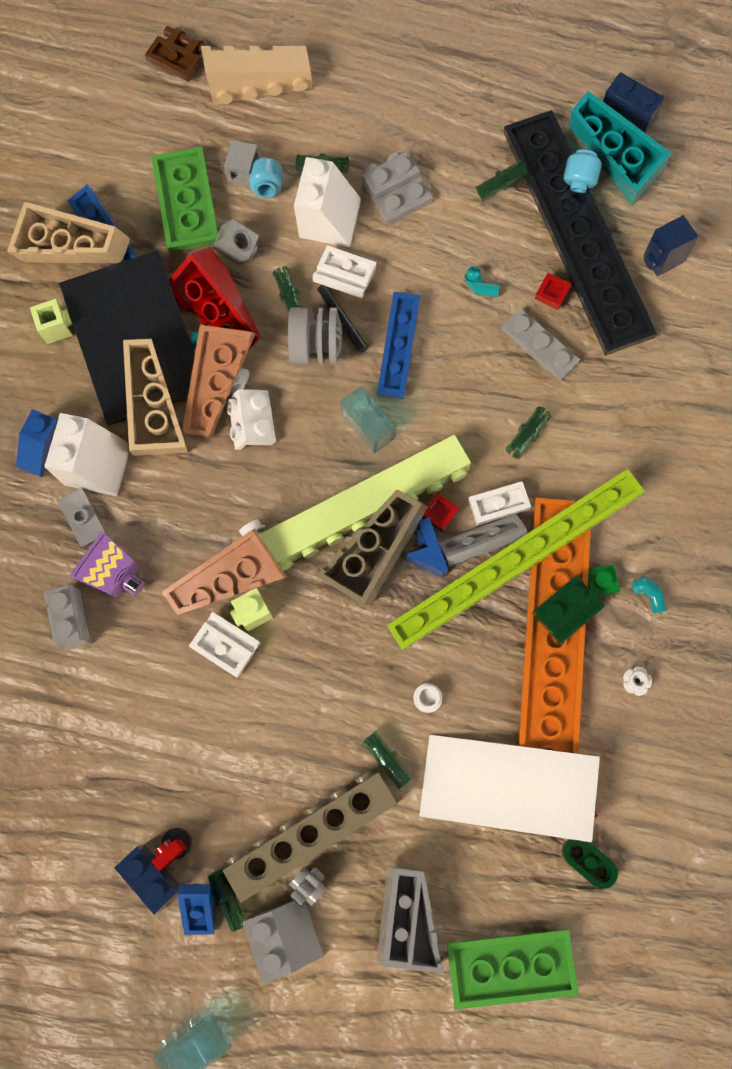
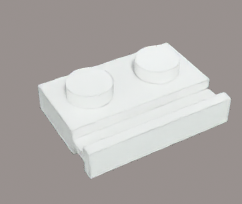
M327 245L317 265V270L313 274V282L363 298L364 292L376 270L377 262Z
M211 612L210 617L203 624L189 647L239 678L261 643L216 613Z

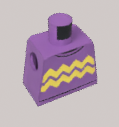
M102 531L70 574L72 578L81 584L114 598H118L124 590L137 596L145 585L144 581L134 576L140 566Z

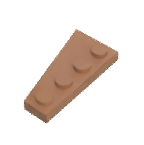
M200 325L182 429L183 434L212 438L255 334L253 332Z
M253 529L167 587L162 593L175 613L180 615L236 594L281 580L287 576L256 529Z

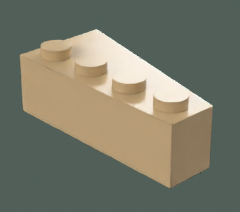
M201 46L205 73L214 105L229 104L230 102L240 100H253L270 95L277 96L281 93L300 92L313 88L306 46H273L271 50H264L260 46H249V50H234V46H223V50H211V46Z
M24 201L7 252L23 262L120 263L123 261L130 238L115 226Z
M152 339L123 340L129 451L133 456L188 453Z

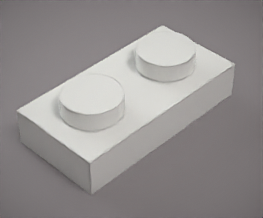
M522 481L477 494L468 499L477 526L531 509Z

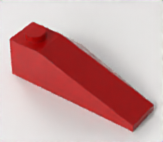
M211 247L192 252L169 278L178 306L186 312H192L199 318V322L205 326L253 332L255 336L249 348L250 350L262 337L227 267Z

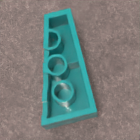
M589 91L571 110L569 127L587 150L597 154V158L601 161L602 169L633 206L666 168L671 152Z

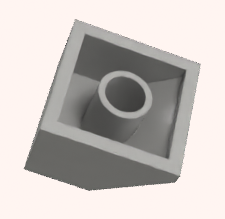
M295 900L248 917L242 922L262 984L293 973L324 957L306 902L300 906Z

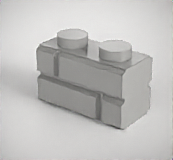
M67 585L45 591L44 596L46 604L49 605L47 611L54 647L61 651H69L90 645L91 640L80 590L73 585Z

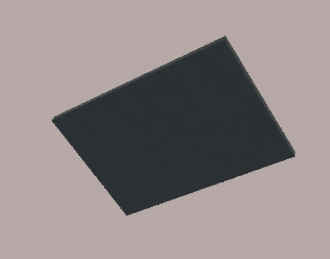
M159 250L59 283L107 426L127 420L123 340L152 339L172 404L188 399L195 353Z

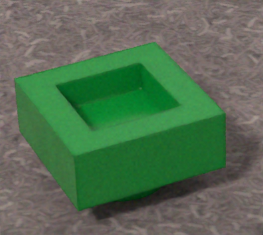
M614 564L589 568L588 588L596 597L614 595L620 592Z

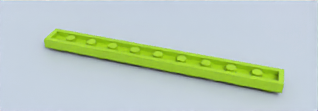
M627 468L395 619L387 627L404 651L644 495L645 490Z

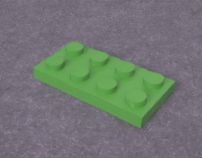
M196 147L151 156L168 252L173 253L213 245L218 235V227L203 148Z
M569 929L446 942L455 1010L579 996Z

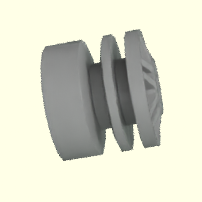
M290 307L288 320L290 365H309L312 353H317L319 365H324L325 353H329L330 365H338V358L342 350V323L338 316V308H330L329 320H325L324 308H319L317 320H312L309 308Z

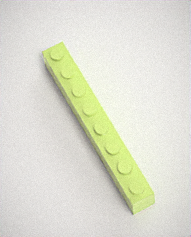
M454 434L259 535L282 570H287L294 565L293 561L304 557V559L310 558L319 552L318 548L329 544V546L335 545L344 539L343 535L351 531L356 533L360 528L362 529L371 519V516L397 489L419 500L418 497L425 493L431 495L443 488L442 484L450 480L457 482L466 477L471 462Z

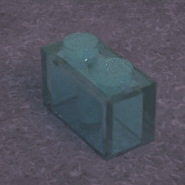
M363 386L340 401L342 415L373 454L395 439L396 427Z
M213 1012L205 1018L201 1013L186 1024L188 1030L178 1036L176 1032H173L159 1043L162 1048L154 1057L161 1069H205L226 1054L232 1044Z

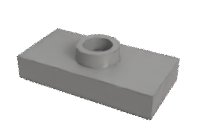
M82 487L57 500L83 550L92 545L101 531L108 536Z

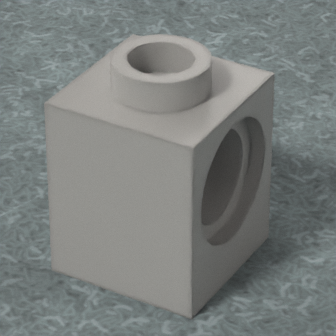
M231 140L224 165L228 182L249 185L252 164L257 159H260L256 144H252L249 141Z
M231 219L221 226L212 248L240 264L247 259H252L258 248L255 244L259 235ZM235 238L240 242L241 248L235 244Z

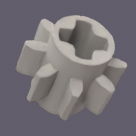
M304 867L289 884L294 889L290 896L300 906L305 901L312 906L326 890V887L321 883L325 876L315 867L311 872Z

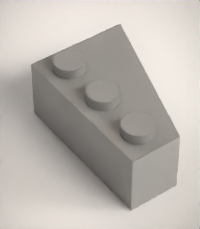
M387 866L377 961L384 967L444 973L437 946V935L434 931L424 871L417 868Z

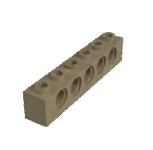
M371 771L365 773L355 780L358 785L349 791L346 787L338 790L330 796L332 802L322 807L318 803L306 810L305 814L307 817L299 823L292 819L279 827L281 834L271 839L267 835L255 842L253 846L256 850L245 856L243 851L228 859L229 866L222 871L240 903L397 805L379 772L375 775ZM360 792L365 793L370 800L368 808L362 811L357 810L353 806V797ZM339 809L342 811L344 821L340 826H332L328 822L327 815L330 810ZM306 825H313L317 829L318 837L315 842L310 843L303 839L302 830ZM281 841L288 842L292 847V854L287 859H283L277 854L276 848ZM254 858H261L266 864V870L262 875H257L251 870V862Z

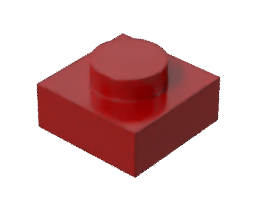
M547 273L534 299L559 310L572 284Z
M436 492L427 504L428 508L422 518L429 517L431 524L443 533L458 513L459 507Z
M168 839L156 849L155 852L158 856L151 862L158 871H161L168 867L188 847L181 839L174 840L173 842Z

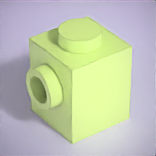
M56 299L30 307L37 332L47 344L73 336L70 326L73 324L68 309L63 310Z
M257 588L231 601L234 610L230 611L235 623L237 626L243 624L248 632L273 619Z

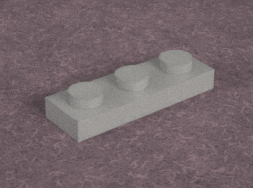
M521 308L501 327V330L560 382L580 362L576 355Z
M513 514L438 543L448 566L475 556L489 553L507 544H512L528 533L517 514Z

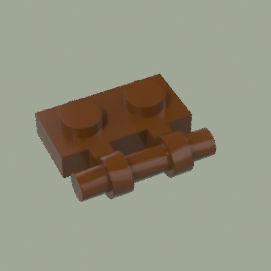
M166 26L164 36L168 38L165 39L158 35L145 53L146 60L189 82L202 64L201 57L198 56L202 54L201 46L207 45L197 37L191 38L185 35V32L177 27L173 29ZM182 44V45L186 46L187 48L184 49V48L180 47V45Z

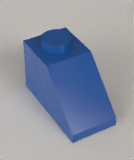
M34 409L31 410L19 433L16 460L18 468L42 478L46 470L45 463L58 422L57 419Z

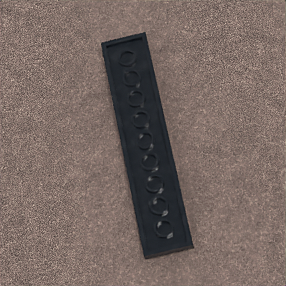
M550 110L504 126L503 133L604 355L606 356L655 338L657 335L655 327L590 189H587L585 193L574 192L570 189L571 186L564 181L567 159L573 153L553 111Z

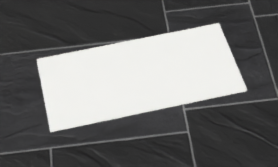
M430 735L419 816L592 842L600 757Z

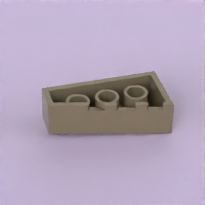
M397 489L371 516V519L363 528H360L352 536L353 538L342 550L340 549L333 556L331 562L325 568H322L316 576L362 605H372L428 506Z

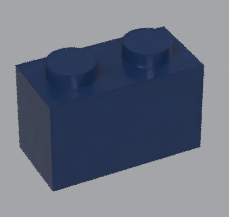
M620 72L606 90L603 102L646 133L658 116L665 97Z
M684 215L657 228L643 255L646 266L653 270L657 277L683 264L699 237Z
M144 844L135 847L114 869L153 914L162 911L177 896L179 883L166 868L158 871L151 862L156 856Z

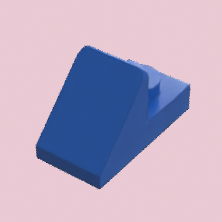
M430 518L422 519L418 523V530L414 532L419 546H424L425 548L407 554L406 561L437 576H447L448 568Z
M198 883L179 884L177 896L184 935L214 934L215 885Z

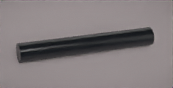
M320 285L317 291L329 309L338 308V316L342 323V328L358 352L366 351L368 349L367 344L329 288Z

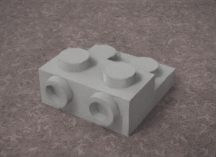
M408 151L403 154L394 152L387 158V162L379 166L377 163H373L362 174V186L387 226L433 203V197L420 178V170Z

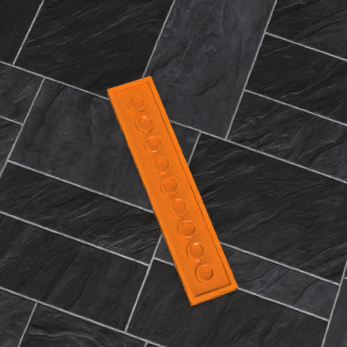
M536 497L534 500L532 530L577 501ZM591 529L530 568L518 746L579 754L586 623L559 645L557 640L549 634L532 612L576 575L588 587Z

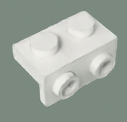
M238 389L227 401V413L230 415L232 425L230 436L232 441H234L235 450H241L246 445H273L276 442L269 392L266 390Z

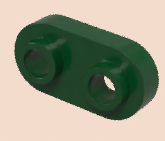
M567 839L563 843L561 852L564 861L590 884L600 889H607L615 884L618 878L616 865L593 844L573 839ZM575 846H579L582 851L581 855L577 858L573 857L571 852ZM600 866L605 869V875L602 878H598L595 873L596 869Z

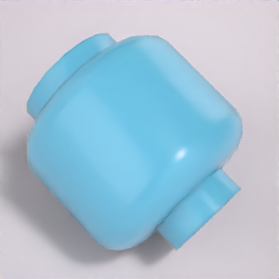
M580 149L568 157L564 181L571 186L570 189L572 191L585 193L587 189L597 185L601 170V161L597 158V154L590 150Z
M260 158L254 161L249 176L251 191L262 198H271L279 194L283 185V169L281 165L271 158Z

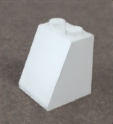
M306 157L294 202L299 238L350 247L361 198L333 162Z
M60 413L45 468L64 486L78 489L82 487L84 490L118 496L130 452L129 443L88 418Z

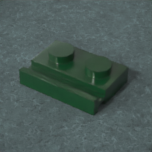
M576 575L536 608L532 614L560 645L605 606L596 599L593 592Z

